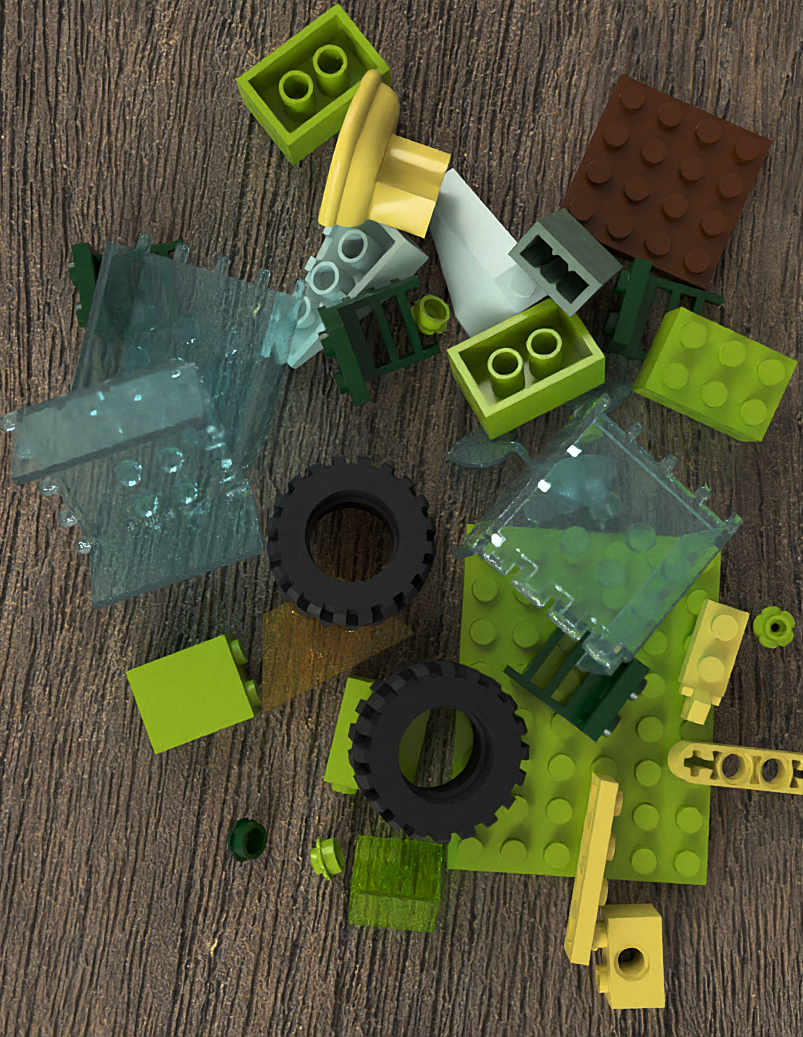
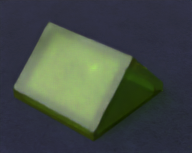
M357 835L348 924L434 933L440 901L442 844Z

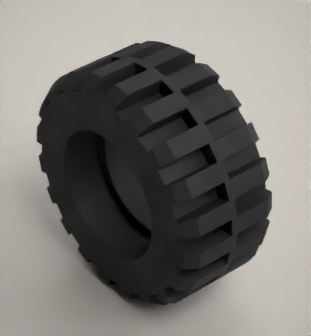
M345 456L333 457L331 466L323 468L320 461L309 466L307 476L302 478L296 475L288 483V492L285 495L279 494L273 505L274 515L268 520V557L274 579L277 581L281 593L288 602L291 601L297 607V611L307 618L312 616L319 620L320 625L330 628L333 625L345 626V630H358L359 626L369 625L372 628L383 624L384 620L391 616L395 618L420 593L436 556L437 543L434 542V536L437 529L435 518L428 515L430 505L424 494L416 495L414 492L416 484L407 475L402 479L394 475L396 467L383 462L381 468L371 466L370 457L358 456V463H346ZM345 508L361 509L375 515L386 525L392 536V554L388 564L378 575L365 581L346 582L332 578L319 569L311 554L310 538L316 523L327 514Z
M424 658L414 660L412 666L406 667L401 664L391 669V676L388 679L382 681L378 678L369 687L373 693L367 701L363 699L359 701L355 709L359 714L357 722L350 723L348 737L352 741V748L348 750L349 764L354 769L355 775L353 777L358 788L375 812L379 813L388 825L396 831L403 829L410 838L423 841L429 835L435 843H449L452 833H457L462 840L475 836V826L482 823L489 828L499 820L494 813L502 805L509 810L516 800L510 793L515 784L523 786L527 772L520 769L521 760H529L530 745L521 741V736L526 735L528 730L524 718L515 714L518 705L511 695L501 690L502 685L492 677L452 660L439 658L438 661H432ZM438 706L454 707L468 717L472 726L473 749L469 761L464 769L451 781L436 787H418L407 780L400 769L398 759L401 739L411 722L423 712Z

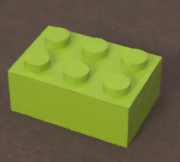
M337 3L239 76L236 82L245 106L294 166L341 130L349 106L364 74L371 69L377 70L381 75L382 83L391 87V69L339 3Z
M552 298L447 349L452 375L490 441L605 383L604 354L577 313L570 317Z
M679 307L665 313L631 391L742 442H762L798 361L690 310Z

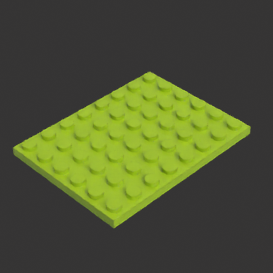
M475 524L466 525L458 663L492 677L502 685L501 690L512 696L518 705L515 714L524 718L528 730L526 735L521 736V741L530 745L529 760H521L520 769L527 772L523 786L515 784L510 793L516 798L512 806L508 810L502 805L494 813L499 820L489 828L482 823L475 826V836L462 840L457 833H452L451 841L447 844V869L575 877L593 773L610 775L619 783L618 789L623 792L621 813L618 817L613 816L611 834L615 835V852L612 861H606L603 878L706 885L711 785L694 784L676 777L668 766V754L673 745L682 740L713 743L714 705L711 704L704 725L680 717L686 695L679 693L681 682H678V677L704 599H709L719 603L722 540ZM554 602L558 603L625 655L638 659L650 668L644 677L648 682L642 693L634 701L631 702L629 699L617 713L621 716L617 727L608 737L604 738L601 735L597 742L593 741L503 672L505 667L509 665L521 674L559 624L562 618L549 609ZM570 626L530 682L542 690L583 634L573 626ZM592 641L551 698L563 706L600 656L603 649ZM456 708L451 780L464 769L473 749L471 723L468 717ZM692 755V757L684 759V766L689 768L690 765H700L708 768V760Z

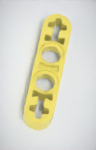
M682 740L674 744L668 754V766L671 772L676 777L694 784L803 795V778L793 776V768L803 770V753ZM735 754L739 760V768L735 775L727 778L722 771V764L727 756ZM693 755L708 760V768L700 765H690L688 768L684 766V759L690 758ZM773 758L777 762L778 772L773 780L766 782L762 776V767L767 760Z

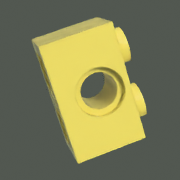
M651 903L600 906L601 920H596L600 924L601 929L598 948H602V964H596L595 968L598 992L604 993L611 1009L665 1008L661 915ZM624 949H637L636 955L631 961H618V957Z

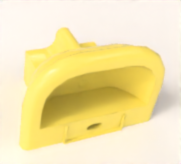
M371 69L364 74L345 116L332 157L318 222L324 227H333L334 225L356 227L369 219L424 238L451 154L395 135L400 115V102L392 88L382 83L381 75L377 70Z

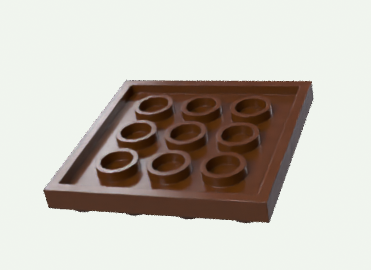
M621 74L559 210L565 208L609 253L631 263L636 257L653 262L651 272L675 283L705 291L773 141Z

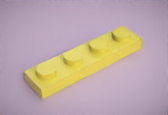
M593 773L564 942V949L570 962L589 966L591 950L597 951L599 947L601 929L600 924L596 922L598 906L605 905L608 894V880L603 878L606 861H612L615 852V835L611 834L613 816L618 817L620 815L623 803V792L618 789L619 783L610 775Z

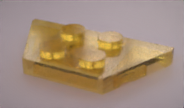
M340 576L335 578L337 580L346 581ZM291 601L262 615V707L264 711L267 712L414 635L411 628L402 624L393 616L385 619L383 624L372 628L369 625L359 626L358 630H345V626L333 625L330 628L320 625L319 620L312 616L307 618L302 615Z

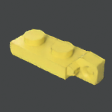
M704 599L678 677V682H681L679 693L686 695L680 717L704 725L711 704L719 706L722 697H724L750 613L709 599Z

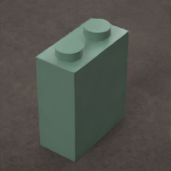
M565 208L537 220L508 253L570 317L593 299L623 268Z

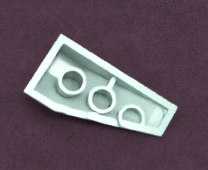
M453 168L446 172L428 227L437 250L440 268L449 291L454 315L469 338L549 299L550 296L508 255L517 244L515 239Z
M369 219L356 227L334 225L333 227L324 228L322 233L326 235V238L316 258L310 256L304 268L309 272L299 292L290 296L269 338L270 342L292 368L297 369L323 349L318 333L324 331L325 328L317 308L324 305L326 308L342 303L341 299L350 296L353 299L366 294V289L374 287L376 290L390 285V280L395 278L403 280L411 277L429 259L405 231ZM388 298L380 300V303H383ZM371 304L356 310L359 320L372 311Z

